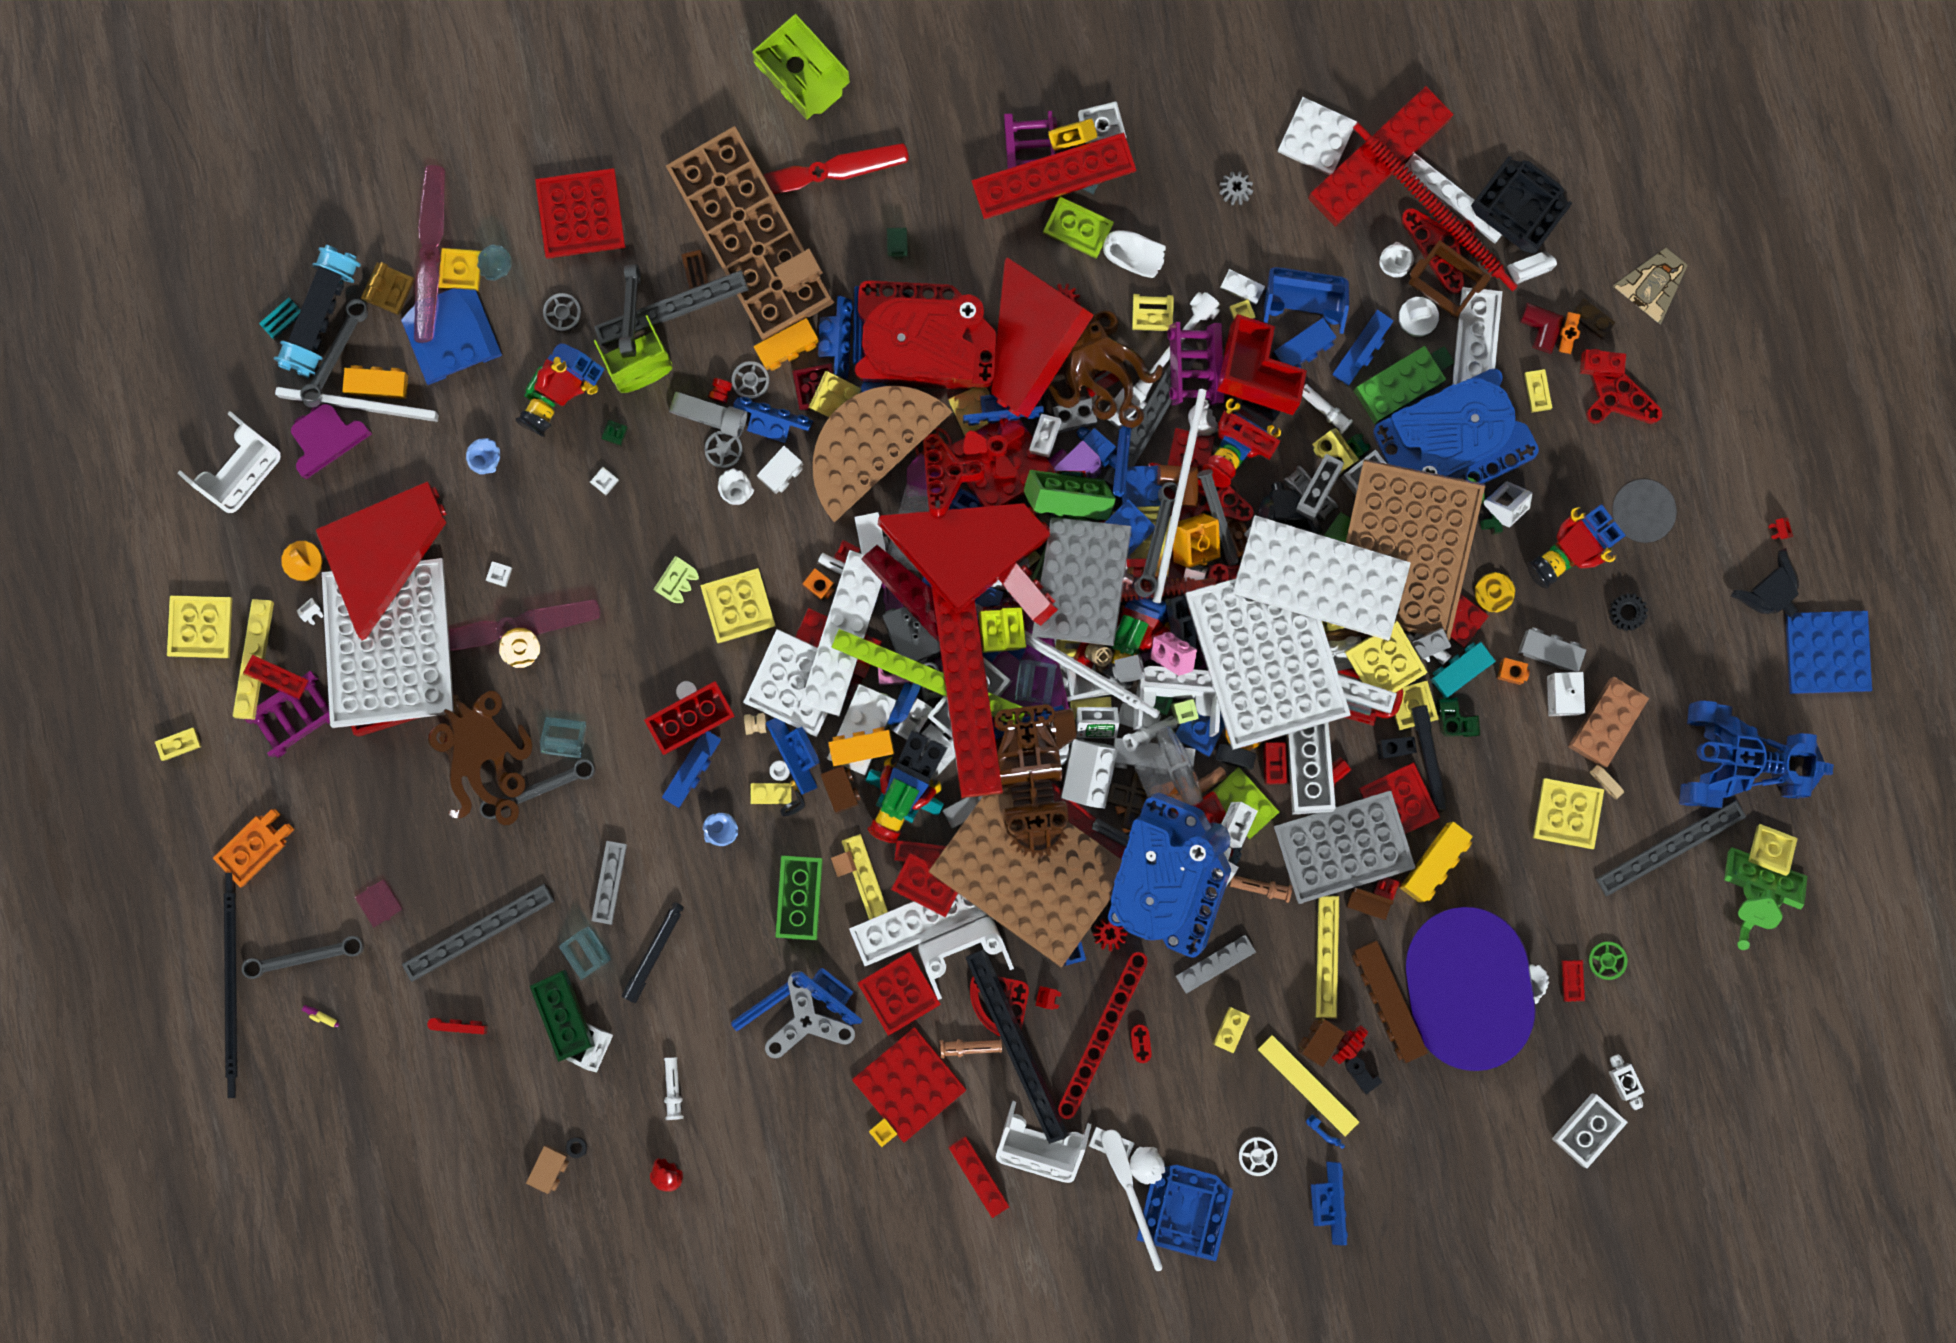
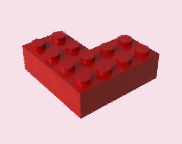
M1237 314L1229 329L1217 391L1293 415L1301 403L1307 370L1270 359L1269 355L1275 326Z

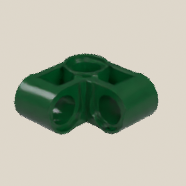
M1458 698L1437 700L1440 731L1444 736H1480L1479 715L1462 717L1459 714ZM1448 722L1453 723L1455 726L1453 733L1449 732L1446 728Z

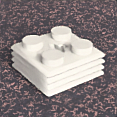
M1116 101L1080 110L1078 113L1079 121L1092 118L1096 128L1097 138L1085 142L1086 144L1123 132L1125 134ZM1099 123H1103L1106 126L1105 130L1098 128Z

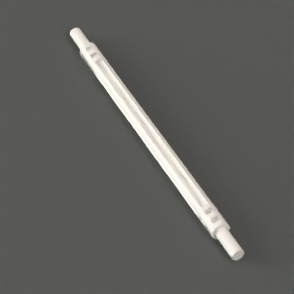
M975 603L976 613H979L980 611H992L991 609H985L984 607ZM1024 630L1027 645L1116 696L1121 701L1133 706L1136 710L1140 709L1154 718L1158 717L1160 711L1143 702L1144 699L1132 694L1130 691L1115 684L1041 639L1033 637L1031 633Z

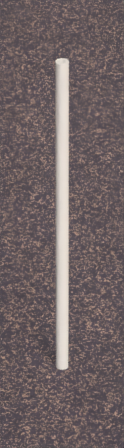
M1204 389L1198 390L1159 569L1158 586L1154 592L1153 602L1161 603L1207 392Z

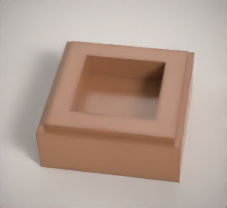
M850 851L831 858L837 877L857 870Z

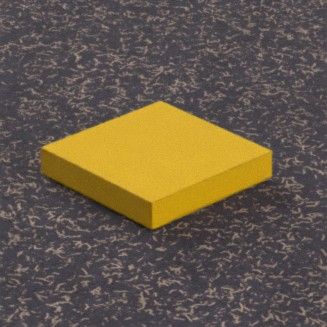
M442 248L438 288L470 289L479 292L483 252Z

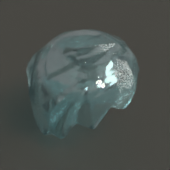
M492 244L480 252L477 267L480 269V275L485 276L487 280L495 281L510 272L513 261L504 247Z

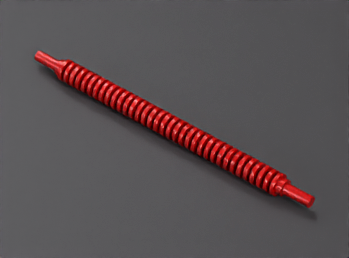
M1359 122L1352 127L1366 141L1367 149L1373 148L1370 152L1373 154L1376 151L1375 157L1380 155L1378 160L1381 161L1383 159L1381 163L1383 165L1386 164L1385 167L1387 169L1391 167L1389 172L1394 171L1392 173L1393 176L1398 174L1396 179L1402 178L1400 183H1404V187L1409 185L1407 190H1412L1411 194H1415L1414 197L1416 199L1420 196L1418 201L1422 202L1423 206L1427 204L1425 208L1427 210L1430 209L1429 213H1433V217L1438 215L1436 220H1441L1440 224H1444L1443 227L1445 229L1449 227L1447 231L1451 232L1452 236L1455 235L1454 238L1456 240L1459 239L1458 242L1462 243L1463 247L1466 246L1465 249L1467 251L1470 250L1469 254H1473V258L1477 257V262L1481 261L1480 265H1484L1483 268L1487 269L1488 273L1492 272L1490 274L1492 277L1500 278L1511 291L1518 287L1505 273L1504 265L1500 264L1499 260L1496 261L1497 258L1495 256L1492 257L1493 254L1489 253L1488 249L1485 250L1486 247L1484 245L1481 246L1482 242H1478V238L1473 239L1475 235L1471 234L1470 230L1467 231L1468 228L1466 226L1462 228L1464 224L1460 223L1459 219L1456 220L1457 217L1455 215L1452 216L1453 213L1449 212L1448 208L1444 210L1446 205H1441L1442 201H1438V197L1433 199L1435 194H1430V189L1426 191L1428 187L1426 185L1422 187L1424 183L1420 182L1419 178L1414 180L1417 176L1415 174L1412 175V171L1408 172V167L1404 169L1406 164H1401V159L1396 161L1399 157L1397 155L1393 157L1394 152L1389 154L1390 148L1385 150L1387 145L1382 146L1384 143L1382 140L1378 143L1379 137L1376 138L1374 135H1371Z

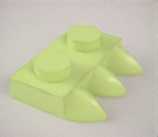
M675 556L653 590L671 602L683 603V596L679 590L684 592L691 591V586L686 578L698 580V573L692 566Z

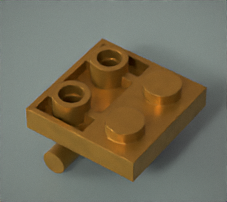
M377 262L361 299L399 315L415 279L388 267L385 263Z

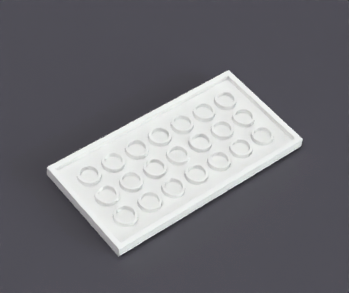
M1255 515L1232 593L1389 641L1411 563Z

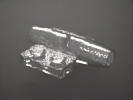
M1171 726L1157 731L1156 736L1162 757L1152 756L1134 764L1148 798L1155 793L1168 795L1175 787L1185 803L1194 806L1203 802L1197 775L1177 735Z

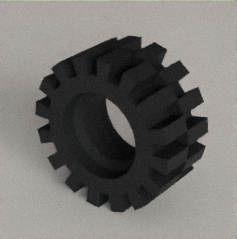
M1627 593L1617 597L1611 603V609H1609L1611 614L1609 618L1613 620L1612 624L1617 625L1618 629H1624L1623 631H1631L1640 627L1648 617L1646 615V612H1648V608L1645 607L1647 605L1646 602H1643V598L1637 597L1636 594ZM1624 605H1632L1635 608L1636 615L1633 619L1627 620L1622 616L1621 609Z

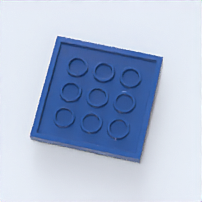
M1868 611L1795 613L1791 617L1785 614L1790 694L1872 691Z

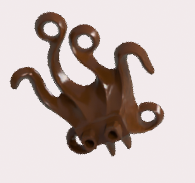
M1100 311L1092 317L1063 362L1070 398L1062 397L1058 389L1051 383L1048 388L1060 406L1071 408L1079 403V386L1084 385L1092 389L1097 395V399L1092 406L1094 415L1102 420L1110 419L1117 412L1116 401L1094 379L1095 374L1099 371H1109L1119 378L1124 388V399L1118 414L1119 421L1125 427L1134 428L1144 420V412L1141 407L1131 402L1133 384L1127 369L1122 363L1124 360L1130 361L1140 379L1145 383L1156 382L1162 375V366L1158 365L1155 371L1150 374L1143 359L1137 352L1110 339L1108 335L1115 333L1118 329L1117 316L1110 311ZM1106 317L1110 320L1111 324L1108 327H1104L1100 324L1099 320ZM1108 401L1110 408L1107 411L1100 410L1098 408L1099 402ZM1128 409H1134L1137 412V416L1135 419L1130 420L1125 416V412Z
M488 691L476 699L471 710L464 703L457 702L460 718L452 711L445 709L444 713L450 725L442 723L435 726L429 733L428 742L434 750L438 752L446 751L449 756L450 785L462 805V808L459 810H449V815L453 818H463L471 811V800L462 785V777L467 776L474 792L486 803L496 806L495 817L497 821L502 825H511L517 820L519 815L517 804L512 800L497 798L488 793L481 782L480 769L484 761L491 759L494 763L495 778L499 788L508 797H518L525 789V781L522 775L505 771L503 766L504 755L508 752L517 760L527 759L532 752V741L521 724L518 725V732L523 742L522 750L518 749L506 733L498 727L492 716L499 713L502 707V699L496 691ZM487 698H491L495 703L491 710L485 708L484 703ZM438 732H440L439 740L441 743H439L436 739ZM511 777L517 782L516 788L512 790L507 786V781ZM503 806H508L511 810V814L507 818L501 815Z

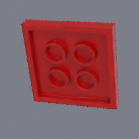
M1414 763L1358 788L1363 799L1391 790L1405 834L1440 818Z
M910 952L857 983L888 1036L941 1005Z

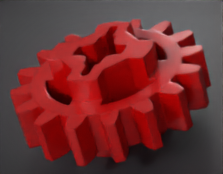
M1360 1025L1354 1031L1350 1029L1345 1032L1336 1047V1052L1331 1058L1338 1064L1343 1063L1346 1058L1349 1060L1353 1059L1365 1046L1366 1043L1363 1040L1368 1035V1031Z

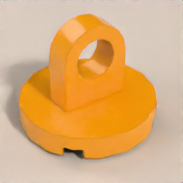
M296 541L290 544L283 552L282 567L284 572L292 579L308 581L314 578L322 568V554L310 542Z

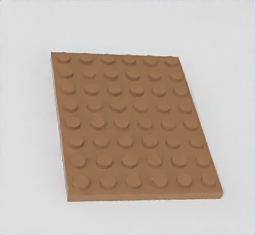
M1364 459L1346 543L1410 562V568L1395 620L1398 621L1404 631L1423 635L1443 627L1450 640L1485 484Z
M1011 787L1002 788L1003 792L1000 794L984 795L931 867L929 873L1062 968L1111 899L1114 881L1122 860L1069 822H1067L1063 830L1068 838H1061L1064 845H1056L1058 852L1051 849V856L1043 852L1042 859H1040L1038 853L1032 859L1030 852L1024 857L1023 849L1016 852L1018 846H1010L1013 840L1008 838L1004 826L1003 809L1013 807ZM1053 820L1056 825H1061L1060 821ZM1017 825L1012 826L1014 830H1021Z

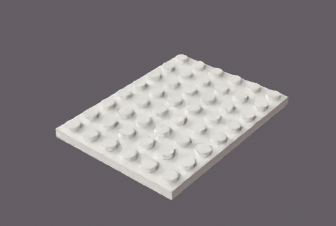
M439 558L420 561L369 636L363 641L356 634L332 571L322 572L330 726L338 728L446 715L444 713L445 709L454 713L444 560Z
M1236 579L1185 593L1232 750L1351 715L1321 620L1233 594Z

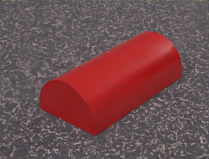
M714 681L649 716L644 721L662 754L665 755L735 717L719 685Z

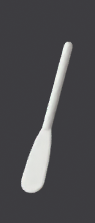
M1107 1130L1101 1137L1103 1148L1119 1182L1126 1190L1153 1266L1156 1271H1161L1163 1267L1133 1188L1132 1173L1122 1138L1116 1130Z

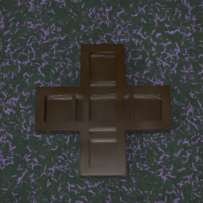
M1135 769L1131 787L1113 782L1110 784L1106 803L1125 808L1122 828L1131 830L1134 820L1141 815L1145 801L1154 795L1151 793L1155 778L1154 773Z

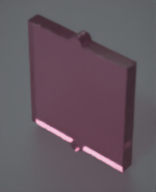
M384 879L372 887H367L366 891L355 897L373 928L385 920L389 921L390 917L403 910Z

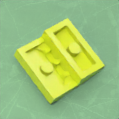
M1002 608L1001 610L980 611L978 613L983 653L1026 648L1022 608Z

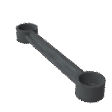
M638 264L624 266L626 290L622 338H619V349L622 358L636 356L634 336L638 284L641 283V273Z
M353 299L347 304L346 311L348 316L313 381L311 384L305 385L300 391V397L308 407H316L322 402L321 390L357 323L364 321L368 316L366 304L360 299ZM355 306H362L364 311L362 314L354 316L351 314V309ZM312 390L318 392V397L315 400H305L307 392Z
M1173 482L1165 483L1158 490V499L1161 503L1143 575L1134 584L1135 592L1141 597H1149L1157 590L1158 584L1154 577L1172 505L1175 501V498L1168 499L1164 495L1163 490L1164 488H1170L1176 496L1178 485ZM1141 580H1147L1151 584L1152 590L1150 592H1145L1141 588Z
M581 759L576 762L574 768L526 787L518 797L511 798L505 796L501 799L512 800L516 804H520L579 778L588 780L595 774V765L587 759ZM582 762H587L592 766V772L589 776L583 777L578 774V767ZM483 801L480 805L481 815L487 819H496L495 815L487 816L484 813V807L487 803ZM503 806L501 812L509 807Z
M349 936L342 943L265 960L250 958L243 963L242 973L249 979H256L261 977L264 972L344 954L347 956H358L364 950V942L358 936ZM351 939H356L360 944V949L355 954L347 951L346 945ZM252 961L257 962L260 966V971L256 976H250L247 972V965Z

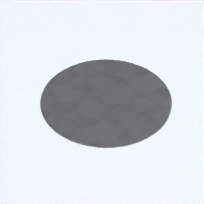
M1639 479L1626 484L1618 492L1613 503L1614 521L1626 537L1637 542L1648 543L1661 539L1671 530L1676 520V503L1672 494L1665 486L1653 480Z

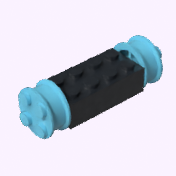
M326 245L325 248L319 247L320 254L317 262L312 263V266L317 271L288 342H280L282 348L278 357H274L279 367L288 371L291 368L295 369L298 375L309 378L310 375H316L314 371L317 363L323 359L314 351L318 352L322 342L320 338L321 332L325 333L328 328V315H333L337 305L335 298L337 295L341 296L344 282L342 280L354 283L352 277L356 267L361 266L357 262L356 256L349 253L344 255L338 253L337 249L330 245Z

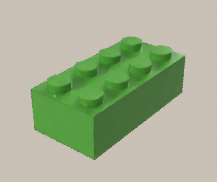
M1423 346L1357 386L1354 393L1375 425L1440 386L1446 379L1427 348Z
M1030 470L1024 487V493L1034 511L1038 513L1049 512L1059 516L1065 514L1076 518L1087 517L1096 521L1101 519L1108 520L1116 500L1105 480Z
M781 856L776 938L818 940L823 858Z

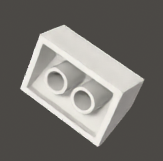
M1079 739L1073 740L1060 797L1082 805L1105 809L1118 749L1108 744Z

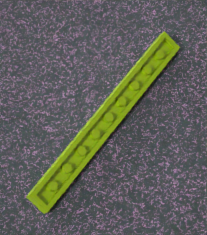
M838 630L831 648L946 696L942 672L844 630ZM988 692L991 715L993 717L1001 710L1022 707ZM1025 713L1019 715V719L1021 722L1023 720ZM1014 714L1012 719H1005V716L1001 717L1002 721L1014 720L1013 724H1016Z

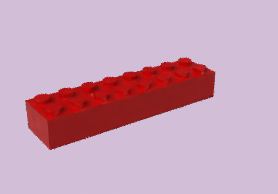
M1425 86L1384 124L1374 136L1376 138L1379 137L1378 143L1382 140L1384 142L1382 146L1387 145L1385 150L1390 148L1389 154L1394 152L1393 157L1397 155L1399 158L1396 161L1401 159V164H1403L1441 130L1454 114ZM1365 143L1309 195L1308 199L1335 227L1394 172L1390 173L1389 169L1391 167L1387 169L1385 167L1386 164L1383 165L1381 163L1383 159L1381 161L1378 160L1380 155L1375 157L1376 151L1372 154L1370 151L1373 148L1368 150Z

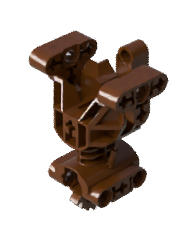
M1043 704L1001 710L995 716L993 728L996 727L1000 731H1005L1003 737L996 739L995 742L1001 743L997 756L1002 788L1011 787L1013 800L1012 808L1003 809L1006 834L1009 839L1013 840L1010 846H1018L1016 852L1023 849L1024 857L1030 852L1032 859L1038 853L1040 859H1042L1043 852L1051 856V849L1058 852L1056 845H1064L1061 838H1068L1063 832L1068 822L1067 805L1065 801L1054 802L1052 782L1062 781L1059 750L1077 737L1073 709L1054 711L1052 706ZM1034 711H1036L1035 716L1042 715L1043 711L1050 714L1047 720H1044V716H1039L1034 722ZM1027 713L1030 716V721L1026 723L1021 722L1019 715ZM1014 714L1016 724H1013L1014 720L999 722V720H1001L1002 716H1005V719H1012ZM1053 820L1060 821L1061 825H1056ZM1017 825L1021 830H1014L1012 826Z

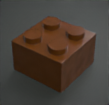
M841 766L820 774L836 814L859 806L858 801L861 798L857 788H852L850 782L854 780L849 769L845 770V767Z
M1319 1018V1020L1315 1019L1309 1027L1311 1032L1308 1037L1304 1036L1298 1044L1300 1048L1298 1052L1318 1066L1324 1067L1345 1032L1327 1020Z

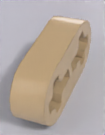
M1596 765L1590 771L1593 778L1614 799L1617 800L1624 793L1620 785L1601 766Z

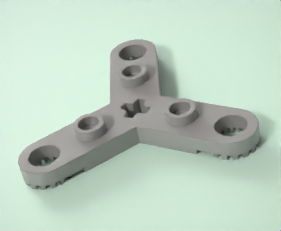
M802 971L792 972L788 978V986L795 1017L768 1039L765 1045L767 1055L771 1058L781 1057L808 1033L844 1045L851 1043L855 1037V1030L852 1025L816 1013L811 991L800 986L796 987L792 982L793 977L791 975ZM809 1016V1020L812 1023L804 1026L803 1021L800 1019ZM841 1029H848L851 1032L850 1037L842 1039L839 1036ZM773 1042H777L781 1045V1050L774 1053L770 1050L769 1046Z

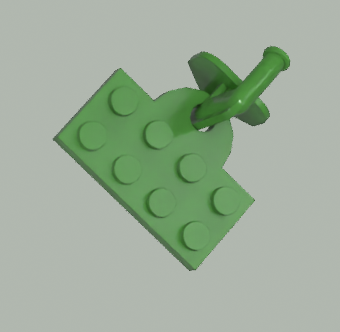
M1731 847L1728 851L1724 880L1743 887L1747 898L1738 910V916L1744 921L1741 924L1739 942L1737 944L1739 949L1747 950L1750 947L1748 941L1749 932L1754 925L1765 929H1773L1780 923L1783 914L1779 907L1782 903L1800 910L1805 904L1808 876L1790 870L1787 876L1748 862L1750 854Z

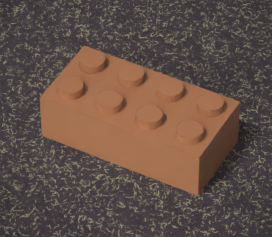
M1616 677L1610 678L1568 747L1602 768L1608 767L1649 698Z

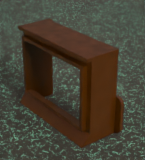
M1439 240L1426 259H1420L1410 272L1411 279L1408 284L1457 318L1473 295L1480 293L1490 280V275L1480 270ZM1435 254L1476 282L1459 307L1418 278Z

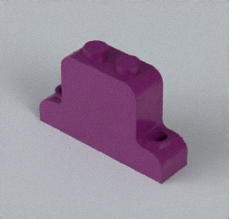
M319 404L313 407L310 414L297 418L291 428L292 435L304 451V455L297 460V471L304 479H308L372 435L369 428L357 420L346 425L338 412L329 404Z

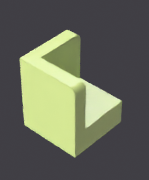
M1184 699L1171 703L1173 717L1176 719L1177 724L1199 719L1194 699Z

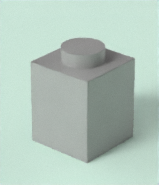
M1139 655L1114 660L1113 674L1115 679L1118 678L1121 683L1146 678L1142 658Z

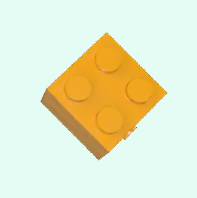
M1203 513L1178 522L1173 544L1174 562L1191 568L1197 565H1207L1208 561L1220 558L1219 519Z

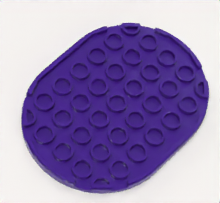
M1458 907L1443 911L1430 918L1413 937L1406 959V975L1412 1016L1422 1041L1434 1056L1455 1068L1483 1071L1498 1067L1511 1060L1521 1051L1534 1027L1536 1008L1525 946L1520 936H1518L1508 922L1484 909Z

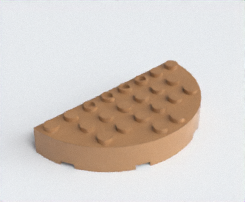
M883 386L869 389L851 397L840 405L824 424L813 454L815 488L820 502L834 522L837 521L945 420L952 411L937 398L920 390L903 386Z

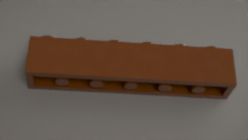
M1372 941L1352 950L1354 953L1351 956L1355 966H1359L1363 973L1360 974L1361 980L1365 986H1369L1371 991L1368 993L1373 1005L1377 1004L1379 1008L1377 1015L1381 1023L1385 1022L1388 1028L1385 1031L1389 1041H1393L1396 1046L1394 1052L1399 1061L1402 1060L1403 1063H1408L1428 1054L1378 942Z

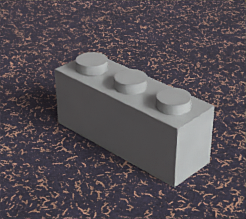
M1328 454L1324 456L1298 503L1297 513L1314 521L1343 468L1344 463Z
M1537 628L1525 631L1518 654L1567 672H1579L1586 653V649L1581 648V644L1570 641L1569 644L1562 641V637L1553 634L1551 637L1544 635V631Z

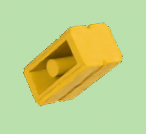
M1092 118L1048 131L1054 151L1097 138Z

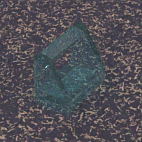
M1020 660L1014 700L1051 705L1056 664ZM1035 666L1048 668L1043 699L1031 698Z
M546 717L540 740L541 753L581 758L586 722ZM549 725L580 729L578 740L549 737Z
M590 926L577 932L559 946L580 980H583L612 960ZM575 940H577L593 965L586 972L568 947Z

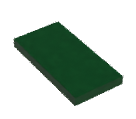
M566 970L530 985L558 1062L595 1046Z

